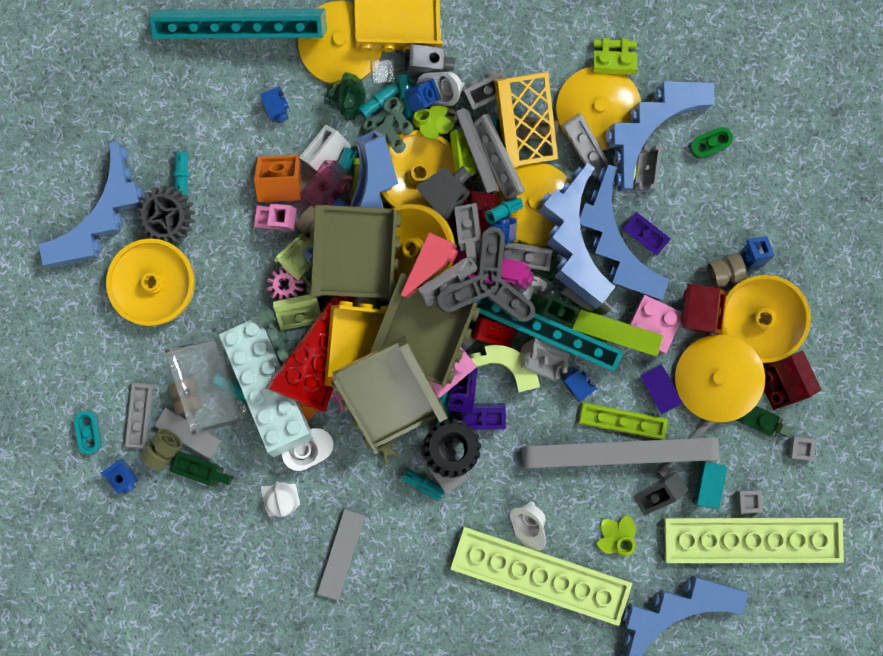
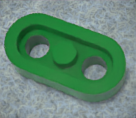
M719 127L696 137L690 145V151L696 158H706L728 148L733 141V134L728 128ZM718 136H722L724 138L723 143H719L717 141ZM702 144L705 150L699 151L697 146Z

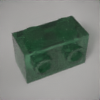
M547 288L544 291L534 289L530 301L535 307V313L573 329L581 309L570 304L572 300L563 296L556 297L557 293Z

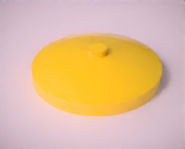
M332 1L317 7L325 8L327 31L323 38H298L299 54L306 69L315 78L330 85L346 86L362 81L375 70L380 62L383 51L381 49H373L370 52H363L360 49H355L354 2Z
M593 66L584 68L569 77L562 86L556 102L557 121H559V127L563 134L567 137L561 125L578 113L582 114L601 150L609 151L612 149H609L605 139L606 130L613 123H633L630 120V112L637 103L641 102V97L634 83L626 75L593 73Z
M413 130L409 135L399 134L398 137L406 144V148L402 153H395L391 148V141L387 143L399 184L393 186L387 192L380 193L392 208L405 204H419L435 210L416 187L444 167L455 174L452 146L441 136H438L437 140H429L421 135L420 130Z
M537 162L519 165L515 170L525 192L516 198H521L524 206L521 210L510 216V218H517L516 240L513 242L518 243L521 240L533 246H548L547 242L551 238L548 234L555 225L538 212L543 206L540 202L547 193L552 195L556 189L560 191L567 182L570 185L571 182L563 172L546 163ZM497 182L499 192L494 193V195L500 196L499 203L507 202Z
M405 204L393 208L397 209V214H401L400 228L396 227V236L400 237L399 250H395V259H398V272H394L393 281L398 282L401 273L410 275L429 232L455 244L452 231L446 220L438 212L427 206ZM449 262L448 266L443 271L451 268L453 263Z
M142 239L125 246L113 258L107 272L106 289L111 304L122 317L143 326H159L173 321L189 306L195 290V274L187 256L176 246L159 239Z
M773 275L753 276L738 283L726 296L723 335L733 336L746 342L755 350L762 363L776 362L789 357L801 347L807 338L811 325L810 307L803 293L790 281Z
M710 335L695 341L683 352L676 367L675 384L683 404L693 414L711 422H730L745 416L757 405L765 387V371L760 357L746 342L729 335Z

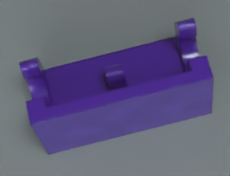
M635 212L623 228V230L656 256L671 240V238L638 212Z
M662 363L640 375L661 414L683 404Z
M475 368L459 381L456 387L453 386L451 388L448 410L473 413L478 369Z
M474 403L473 413L461 412V421L466 422L468 427L472 426L474 430L506 429L505 403Z

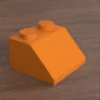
M301 154L259 156L257 158L254 183L258 202L271 203L274 201L292 202L301 200L302 177L301 159L299 158Z

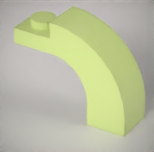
M502 345L484 346L486 355L482 356L481 352L469 355L477 367L493 363L506 367L514 377L517 392L540 387L537 374L521 367V353L513 348Z

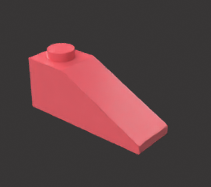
M429 232L401 295L407 298L411 297L418 291V288L443 271L449 262L453 263L458 253L455 250L457 245Z

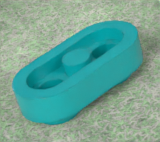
M91 411L79 412L74 418L78 448L84 454H94L102 446L98 417ZM85 418L90 419V424L88 426L84 424ZM89 439L94 441L93 447L87 445Z

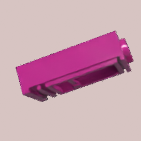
M455 249L458 253L452 266L467 258L466 252L462 253L460 249ZM503 258L501 278L513 288H522L527 291V287L532 285L534 276L528 264ZM477 271L466 278L470 279L477 276ZM488 275L487 280H484V281H483V282H486V283H491V284H493V282H490V280H489V279H490V278H489V275Z

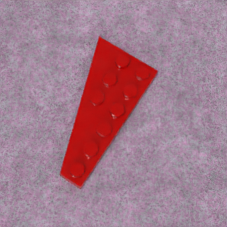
M334 296L265 389L317 411H326L333 391L332 386H324L331 305H339L340 301L353 302V307H355L354 296Z

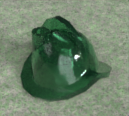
M345 72L341 80L335 81L327 89L324 103L340 111L342 119L346 121L355 119L360 114L358 108L365 104L366 93L361 79L355 74Z

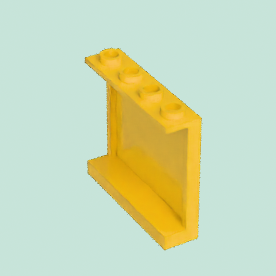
M354 0L355 49H360L363 52H370L373 49H381L383 52L403 50L406 53L410 44L441 48L443 41H441L440 0Z
M340 301L339 305H331L324 386H332V372L370 354L388 306H380V310L373 309L372 304H360V307H353V302Z

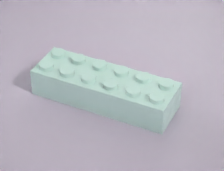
M258 317L219 335L267 453L276 457L313 440L314 436L300 403L265 389L283 363L278 356L275 344L268 335V328H264Z

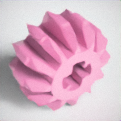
M282 267L279 268V275L275 271L271 273L275 279H267L268 283L273 284V286L267 288V291L273 292L271 295L272 299H276L278 296V301L284 300L285 297L289 299L292 295L293 297H299L295 293L296 290L299 292L304 291L302 287L297 286L303 284L304 280H296L287 271L285 273ZM289 280V289L286 290L285 288H283V290H281V288L283 287L281 284L282 281L287 282Z

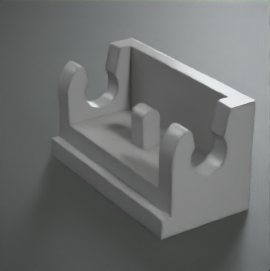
M644 144L637 159L636 176L633 181L632 190L653 193L657 189L662 146L656 145L654 148H649Z
M538 338L532 339L521 347L522 368L554 382L560 378V369L562 373H567L569 352Z

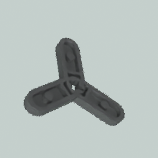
M490 227L482 233L477 276L438 293L436 305L442 312H452L487 297L519 322H526L533 318L535 314L533 303L501 278L505 235L501 229ZM489 275L490 282H493V286H490L487 289V286L483 284V281L487 280Z

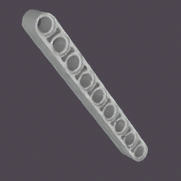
M718 438L522 446L523 469L720 460Z

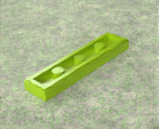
M581 309L578 310L572 328L580 333L655 357L658 356L664 335Z
M582 402L578 424L665 440L668 419Z

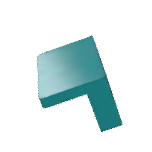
M701 461L693 504L715 509L720 508L727 466Z

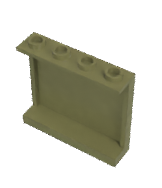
M315 204L311 296L375 297L391 300L397 285V281H393L394 272H398V259H395V250H399L400 237L396 236V227L400 228L401 214H397V209Z
M401 273L370 353L406 336L429 381L437 383L444 388L447 383H452L456 372L452 371L455 362L460 363L464 353L461 350L463 341L468 342L472 332L469 329L472 320L476 321L479 315L480 308H477L478 302H473L452 312H442L437 307L436 302L427 307L419 291L409 298L401 295L409 278V275Z
M406 336L332 372L333 381H331L333 390L336 394H341L343 398L341 402L347 413H352L354 417L352 422L356 430L362 431L364 434L362 439L368 449L372 448L374 454L378 453V446L435 418H438L439 422L448 419L445 408Z

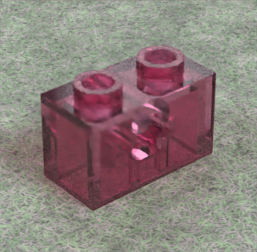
M325 160L300 194L314 207L315 204L332 205L340 193L348 189L352 176L335 160Z

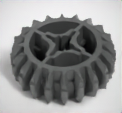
M160 186L159 189L152 188V193L146 192V199L140 200L143 207L137 208L141 212L137 219L143 222L139 227L146 228L143 234L150 235V239H159L171 244L173 241L175 243L180 242L181 238L188 236L186 231L193 230L189 223H195L191 215H194L196 212L190 211L193 203H187L186 201L189 196H182V190L177 189L175 191L174 186H169L168 188ZM164 197L172 200L177 207H171ZM156 223H161L168 233L160 230Z

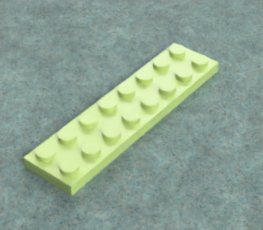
M841 517L664 518L665 563H844L843 518Z
M465 526L450 570L617 626L620 625L633 584L632 582Z

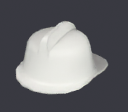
M428 72L418 78L416 84L434 79L441 100L431 104L433 106L455 105L459 100L462 88L465 86V82H461L460 78L452 72Z
M312 428L311 432L314 439L282 453L284 463L292 470L302 471L325 460L333 451L334 443L330 434L323 429Z
M276 481L274 485L261 486L264 506L270 517H286L292 514L297 506L300 505L296 484L279 483Z
M530 501L521 508L511 510L510 519L514 532L522 544L536 551L544 549L546 537L543 528L546 518L543 511L536 507L533 501Z

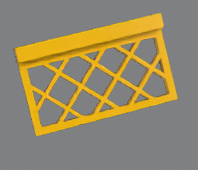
M548 72L494 79L502 143L514 168L519 165L558 159ZM536 78H543L544 87L537 93L530 85ZM519 81L525 87L518 96H515L511 93L510 83ZM527 89L537 95L530 106L521 100ZM539 98L546 102L547 107L542 115L532 109ZM518 101L527 107L521 118H518L513 112V108ZM530 111L539 116V119L532 128L523 122ZM542 120L549 124V130L544 137L535 131ZM521 123L530 129L523 140L516 136V129ZM533 132L542 138L535 149L526 143ZM545 141L551 145L552 155L542 156L537 152ZM523 145L533 151L527 159L519 160V151Z

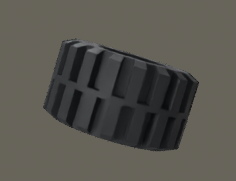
M452 419V421L444 420L436 424L429 431L424 439L422 450H424L423 458L427 461L426 465L428 468L431 467L433 469L432 472L440 474L441 477L455 478L464 475L476 465L477 459L481 454L479 452L481 443L478 442L479 436L473 432L474 428L472 426L468 427L466 422H458L457 419ZM446 436L456 437L463 444L464 454L456 462L445 460L439 452V443Z

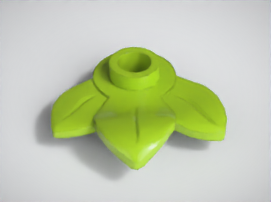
M433 106L429 110H417L412 119L414 126L420 129L421 135L429 140H437L439 134L448 133L455 127L454 123L445 117L448 112V107Z
M625 515L619 523L611 519H602L601 531L604 537L596 543L600 550L607 554L617 552L621 556L631 555L636 548L634 540L636 525L632 518ZM627 541L629 544L628 548L622 549L621 542Z

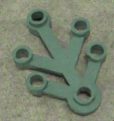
M391 97L384 103V111L372 119L366 120L363 128L367 133L377 130L385 136V140L388 136L394 152L402 153L406 148V144L398 137L392 127L394 119L396 118L398 121V128L403 135L412 133L413 126L402 113L405 108L404 102L397 97ZM384 120L383 124H381L380 126L377 125L378 123Z
M264 308L257 312L258 319L264 328L270 327V330L267 331L268 335L278 348V356L284 363L294 349L287 351L285 343L289 341L285 330L277 331L273 325V321L276 318L272 310Z

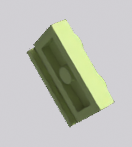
M301 233L276 256L274 261L276 263L279 262L283 269L299 281L303 274H306L312 268L304 258L302 251L312 246L313 241Z
M311 294L273 302L280 330L312 325L322 313L317 296H311Z

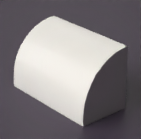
M325 125L299 158L326 179L334 169L335 164H338L344 147L351 148L352 145L337 130Z

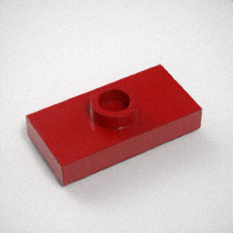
M477 317L472 338L492 345H502L511 348L516 329Z

